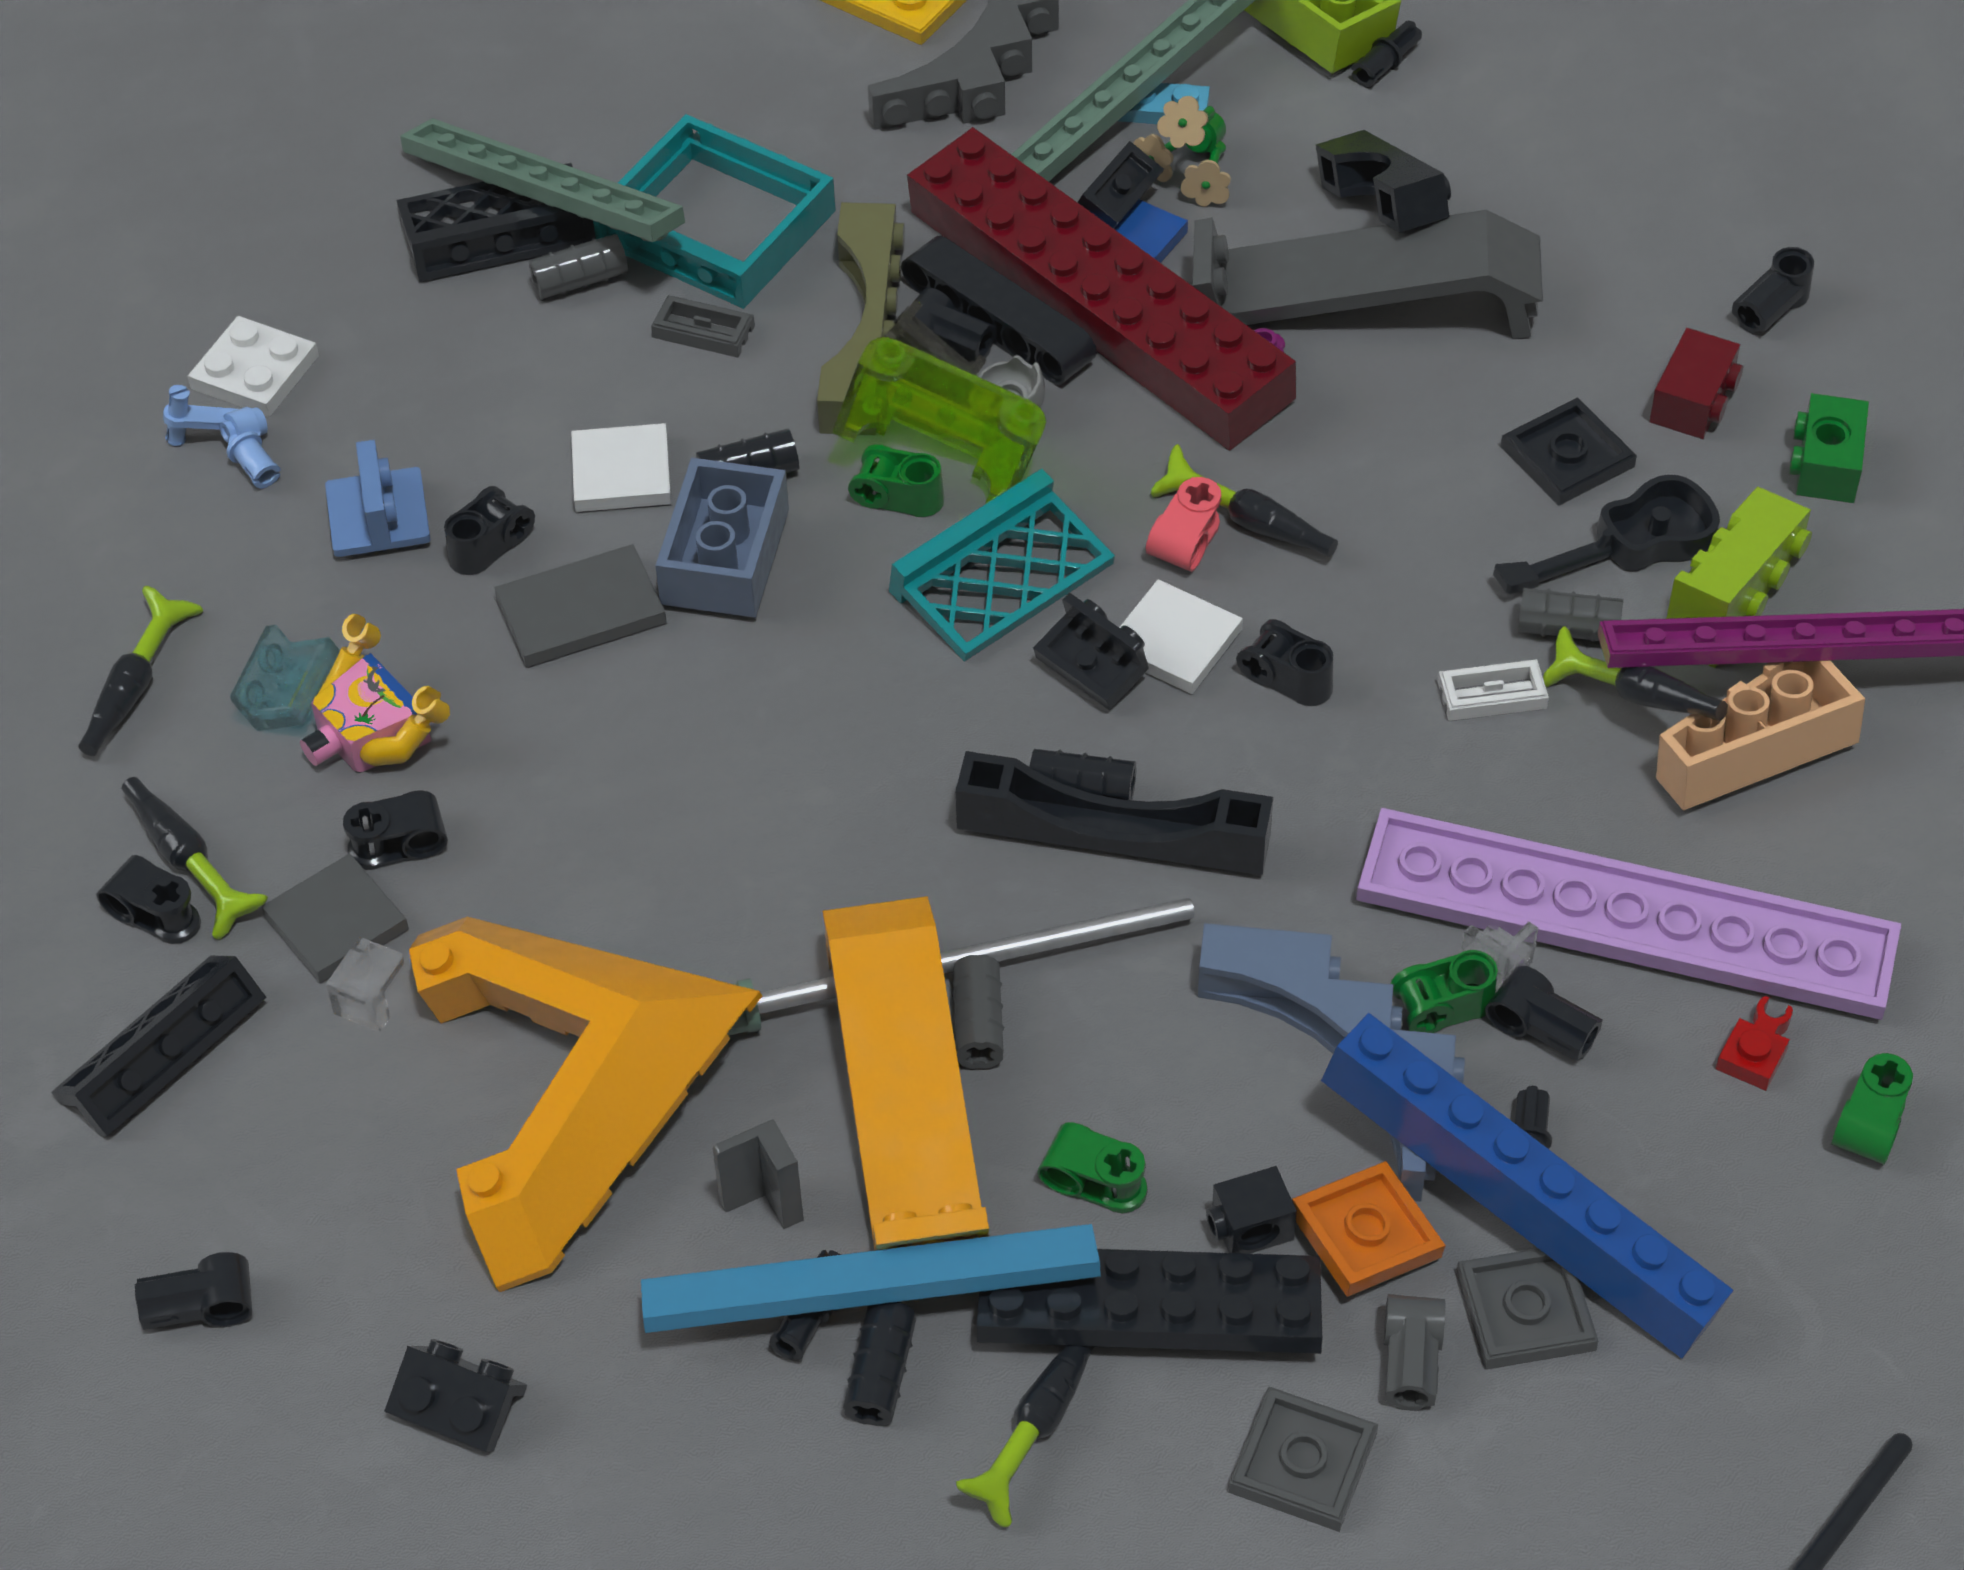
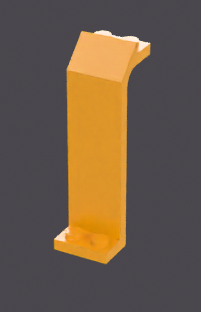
M928 896L822 910L829 969L833 971L874 1251L988 1237L989 1225L986 1207L981 1206L937 929Z

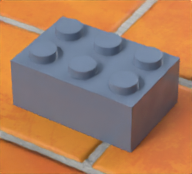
M699 458L690 459L655 565L659 598L662 605L756 618L789 511L786 470Z

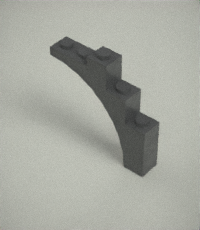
M989 0L987 7L975 26L954 47L930 63L904 75L868 85L869 119L873 129H882L959 112L963 124L1005 115L1004 78L1032 72L1031 36L1059 30V0Z

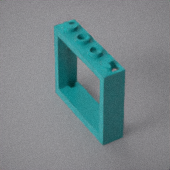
M685 114L628 171L618 184L656 197L692 160H695L797 206L744 262L674 230L669 232L665 238L650 242L593 221L596 239L616 233L626 256L744 309L836 211L834 179L818 170L793 161L782 154H777L745 138H740L710 123L708 124Z

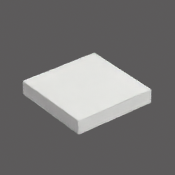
M666 423L571 431L573 490L576 512L671 504Z
M1157 579L1119 628L1126 625L1143 639L1145 643L1143 649L1149 667L1145 673L1193 694L1242 631L1243 618Z

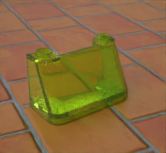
M878 337L869 342L857 363L832 433L854 443L859 433L866 429L877 428L875 433L884 436L892 420L979 459L971 476L978 480L983 477L987 482L989 492L985 503H988L1022 481L1044 432L1046 418L1038 405L1022 396L897 339Z

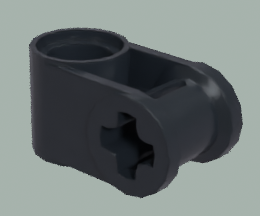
M489 486L483 489L474 500L458 512L450 515L445 521L444 531L450 567L455 572L463 575H474L483 572L509 549L522 543L527 538L535 522L534 511L525 505H515L506 499L504 491L496 486Z
M1276 619L1266 621L1261 626L1260 636L1251 646H1245L1237 653V665L1248 679L1292 698L1298 704L1305 706L1320 705L1330 699L1333 693V651L1330 646L1292 629L1282 621Z
M411 791L392 798L373 802H361L348 809L343 817V828L346 835L350 838L348 854L350 853L365 870L378 869L386 865L413 859H427L436 856L447 846L448 838L438 801L435 795L428 791ZM364 816L367 817L369 828L365 830L363 827L362 820ZM374 842L375 855H370L369 843Z
M131 855L96 893L100 905L113 918L122 923L131 924L159 938L163 942L178 944L188 941L200 929L201 919L199 913L189 903L191 900V890L187 881L155 866L144 857Z

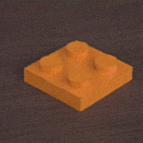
M1387 1161L1292 1198L1297 1210V1225L1346 1297L1442 1258L1446 1246Z

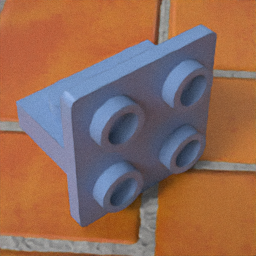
M375 439L356 442L360 476L328 480L325 483L334 555L336 557L429 543L431 538L420 468L411 467L391 471L388 457L379 459Z

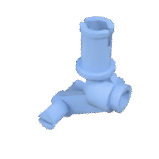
M174 385L169 389V404L165 406L163 411V421L167 425L165 440H168V444L172 446L184 444L186 442V428L220 430L223 439L228 442L226 451L228 458L232 462L241 465L257 488H267L277 481L280 477L279 471L281 469L262 447L261 435L267 433L268 426L263 412L258 407L250 408L246 406L235 409L188 405L190 391L187 390L186 386Z

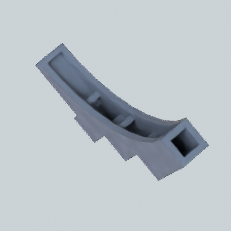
M1204 923L1199 965V998L1239 1004L1279 1018L1316 1039L1331 1053H1334L1337 1045L1369 1012L1463 1084L1465 1058L1455 1057L1456 1035L1401 1030L1402 1007L1392 1006L1393 984L1339 980L1341 957L1330 956L1332 935ZM1390 1135L1397 1160L1398 1178L1413 1200L1421 1201L1424 1180L1435 1181L1436 1169Z

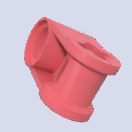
M1192 477L1180 485L1179 490L1164 513L1156 519L1146 543V553L1190 572L1197 568L1207 546L1218 532L1220 526V518L1216 510L1220 505L1222 495L1217 483L1205 477Z

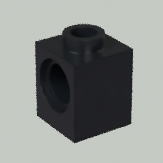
M1277 1166L1213 1184L1212 1207L1206 1209L1207 1222L1215 1241L1223 1240L1229 1253L1250 1254L1294 1240L1297 1210Z

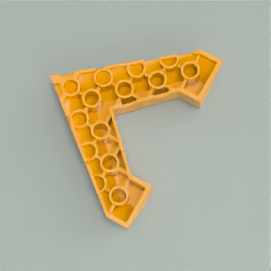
M468 916L417 936L409 948L417 991L440 1023L491 1005L506 1012L511 1009L526 1015L534 1023L566 1036L571 1033L579 1037L509 1149L456 1169L466 1217L495 1287L499 1292L554 1271L565 1256L562 1251L564 1246L580 1225L586 1228L612 1195L609 1187L627 1164L634 1166L686 1098L688 1095L687 1089L698 1075L702 1076L728 1043L730 1037L727 1033L744 1011L750 1013L763 997L760 991Z

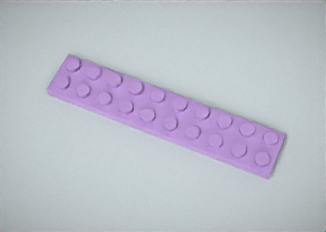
M1381 808L1359 881L1356 898L1357 901L1879 1020L1883 1019L1901 929V923L1386 808Z

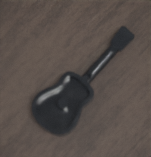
M1679 475L1657 476L1644 483L1630 497L1615 500L1603 506L1597 527L1598 540L1596 542L1531 565L1527 561L1496 564L1493 576L1506 593L1513 594L1523 591V588H1536L1541 581L1611 557L1622 568L1632 571L1646 568L1659 561L1692 560L1700 549L1705 552L1708 551L1712 537L1719 527V512L1711 497L1692 480Z

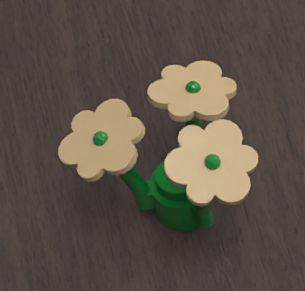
M1192 96L1182 97L1178 102H1167L1163 108L1165 115L1158 120L1157 129L1162 136L1170 137V141L1164 145L1163 140L1158 135L1151 134L1146 138H1137L1134 141V145L1164 168V171L1158 178L1161 182H1166L1172 177L1173 171L1170 164L1174 158L1171 152L1177 148H1181L1186 144L1194 152H1210L1209 160L1202 161L1198 167L1196 165H1189L1185 169L1184 175L1186 178L1181 183V192L1188 198H1195L1196 203L1200 206H1208L1211 202L1215 204L1225 203L1230 194L1228 185L1230 184L1231 177L1226 172H1220L1218 165L1220 156L1226 151V145L1222 142L1226 134L1224 120L1219 114L1215 113V109L1212 106H1207L1203 111L1199 110L1198 101Z

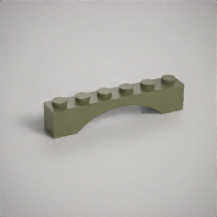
M841 202L837 232L839 267L856 285L863 297L865 308L862 320L852 338L838 354L821 366L817 397L820 434L876 435L878 416H886L887 388H881L882 382H890L891 354H885V348L894 347V320H888L889 315H897L898 288L892 287V282L900 283L901 255H895L896 250H904L905 224L896 222V204Z

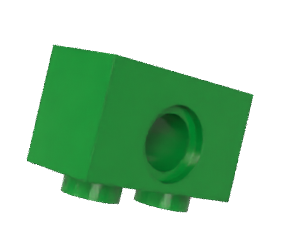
M1811 393L1807 412H1797L1793 440L1802 441L1801 446L1793 447L1789 474L1798 475L1796 495L1848 503L1855 502L1863 467L1869 401Z

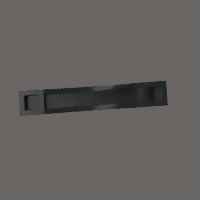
M970 751L965 752L955 790L957 829L1256 875H1263L1271 836L1272 796L1220 789L1203 796L1176 801L1145 802L1116 799L1064 785L1035 771L1017 758Z

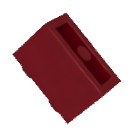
M1686 327L1655 388L1649 422L1704 439L1711 423L1720 424L1728 403V397L1725 396L1726 392H1735L1739 385L1744 369L1743 365L1737 364L1741 344Z

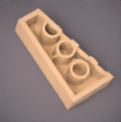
M1830 660L1769 662L1763 666L1761 675L1747 684L1740 681L1727 690V696L1722 701L1728 704V710L1722 720L1719 721L1703 715L1690 714L1660 734L1656 779L1684 811L1859 743L1865 697Z

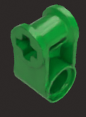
M878 444L870 445L862 454V467L859 474L854 475L848 484L850 496L855 502L867 508H880L910 514L915 517H928L939 512L944 506L945 499L941 465L938 459L927 453H913Z
M1467 950L1427 964L1407 967L1397 973L1390 984H1393V995L1402 1000L1408 1013L1406 1023L1409 1030L1435 1033L1445 1027L1486 1016L1485 1007L1496 993L1498 969L1496 962L1490 955L1478 950ZM1471 983H1473V984H1477V985H1479V986H1469V985H1466V984H1471Z
M1882 1053L1868 1059L1851 1099L1847 1100L1843 1108L1831 1145L1885 1165L1900 1127L1901 1116L1905 1109L1906 1098L1913 1080L1912 1069L1903 1058L1894 1054Z
M1065 1122L1060 1126L1037 1171L1039 1179L1051 1190L1062 1195L1075 1196L1117 1213H1128L1138 1209L1145 1202L1148 1193L1146 1179L1144 1178L1146 1169L1145 1158L1138 1147L1131 1143L1122 1142L1094 1132L1084 1125L1073 1122ZM1126 1157L1130 1159V1167L1127 1166ZM1113 1188H1116L1117 1198L1114 1197Z

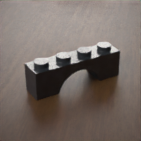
M1360 130L1315 144L1322 187L1340 198L1356 195H1376L1379 220L1399 233L1450 217L1448 200L1451 198V188L1444 173L1368 131Z

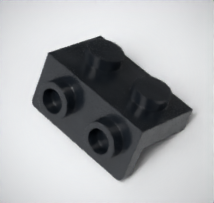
M1068 593L1062 599L1066 614L1033 647L1035 656L1110 710L1149 669L1143 649L1145 643L1130 627L1123 625L1119 628L1109 621L1102 608L1092 600L1086 599L1082 602L1073 594Z
M431 1339L429 1346H407L384 1412L482 1451H494L513 1396H524L527 1384L512 1379L514 1369L504 1364L481 1359L480 1365H476L461 1359L463 1349L444 1341Z

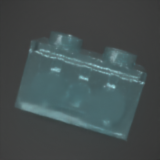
M268 625L262 632L230 695V700L256 731L301 726L309 717L312 710L311 703L326 680L340 649L330 637L290 642L277 625Z

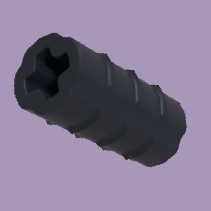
M789 428L769 434L765 432L761 436L749 439L742 438L738 442L726 445L718 444L717 447L696 452V458L780 469L786 470V473L800 469L795 442Z
M1034 749L1032 752L1029 767L1057 782L1092 794L1133 800L1137 773L1136 761L1113 759L1112 756L1108 758L1090 756L1086 752L1083 754L1066 753L1061 749L1058 751Z
M900 1302L869 1305L867 1307L863 1326L859 1328L861 1335L857 1351L853 1353L855 1360L851 1376L847 1379L848 1388L843 1404L845 1415L854 1421L862 1424L883 1426L888 1425L893 1420L897 1399L901 1397L899 1391L903 1374L907 1372L905 1365L909 1349L913 1346L911 1340L917 1319L915 1311L909 1306Z

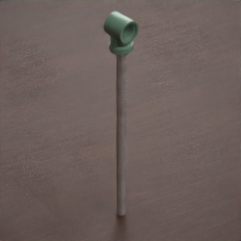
M1187 898L941 952L943 972L954 971V963L967 955H988L996 961H1002L1192 919L1195 917L1194 907L1191 899ZM833 976L760 992L763 997L750 1013L744 1011L727 1034L730 1037V1035L746 1031L747 1033L761 1031L760 1014L836 997ZM750 978L738 980L734 984L754 989Z

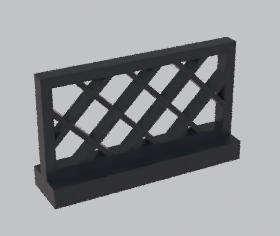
M572 163L564 164V165L573 167V166H572ZM484 181L396 200L419 282L549 254V252L554 253L570 248L571 245L576 246L592 241L593 238L596 239L593 220L578 217L574 213L548 206L545 203L541 205L530 203L529 201L532 198L524 195H516L514 198L504 196L503 194L513 191L494 184H487ZM475 201L470 208L459 205L463 202ZM490 206L501 209L496 215L485 212ZM426 210L432 211L426 217L412 214ZM446 216L458 218L452 224L441 222Z

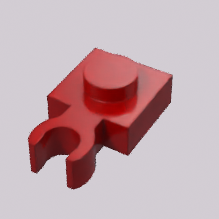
M1764 996L1759 1000L1753 1023L1741 1018L1738 1019L1718 1057L1716 1070L1764 1091H1767L1787 1052L1790 1039L1781 1035L1787 1031L1793 1013L1792 1006L1788 1005L1785 1014L1779 1018L1767 1015L1765 1011L1770 998L1768 996Z

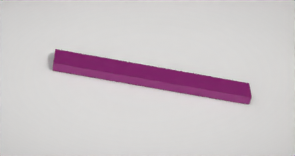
M1964 609L1600 621L1597 635L1608 668L1964 656Z

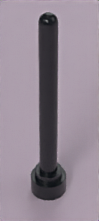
M1897 1433L1889 1439L1792 1570H1823L1911 1452L1913 1444L1908 1435Z

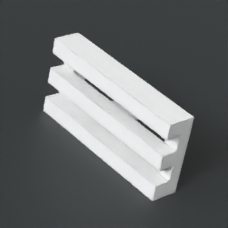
M1537 659L1439 671L1438 686L1443 691L1442 700L1444 706L1447 705L1446 714L1448 721L1547 709L1549 696ZM1531 679V681L1504 684V682ZM1484 685V687L1455 690V688Z

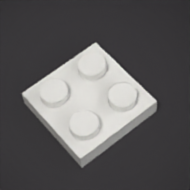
M237 316L187 377L192 390L242 408L246 406L250 408L258 407L265 416L270 417L316 361L319 353L315 342Z

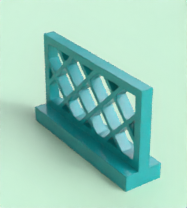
M1042 468L892 564L888 591L900 604L907 600L964 662L1114 564L1115 555L1053 492L1054 480ZM1050 510L1063 523L1062 532L1034 529L1035 519ZM1006 538L1027 540L1026 555L1018 556L997 553L998 543ZM1033 541L1061 545L1060 561L1031 557ZM1067 546L1087 548L1096 558L1087 564L1066 562ZM969 562L989 564L988 581L959 577L960 568ZM996 565L1024 569L1023 585L994 582ZM1030 570L1058 573L1057 584L1049 589L1028 586ZM931 586L952 589L951 605L930 603L922 595V592ZM958 590L987 593L985 610L956 606ZM992 594L1020 597V608L1013 613L991 611ZM955 619L984 622L983 632L966 642L954 629ZM989 623H994V625L989 628Z

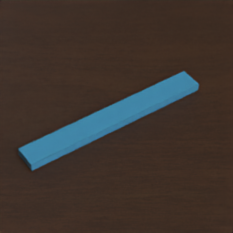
M1092 1224L641 1279L643 1323L645 1333L1094 1278L1101 1277L1100 1260Z

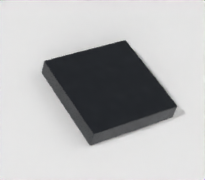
M1578 397L1502 435L1500 446L1558 506L1634 468L1637 455Z

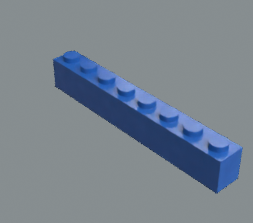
M1369 1012L1337 1045L1321 1079L1324 1084L1683 1359L1734 1290Z

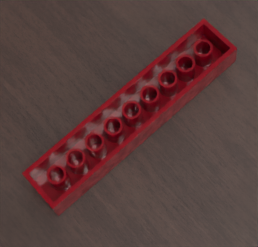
M974 127L907 174L911 212L943 237L949 239L1082 327L1093 339L1096 351L1229 451L1296 399V361Z

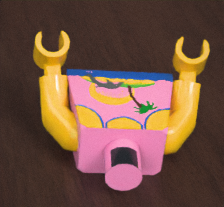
M351 614L344 620L342 633L350 643L348 647L341 648L326 680L311 703L318 730L300 740L304 754L314 766L319 765L337 753L355 772H364L375 766L405 763L417 748L431 741V727L429 724L431 722L436 724L443 723L450 716L449 705L440 700L441 693L430 686H423L412 697L371 653L365 657L361 654L363 648L371 649L375 647L380 641L381 634L377 626L371 623L365 625V618L358 614Z

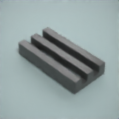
M668 295L651 325L652 338L739 358L742 352L741 344H746L748 332L753 331L755 323L753 314Z

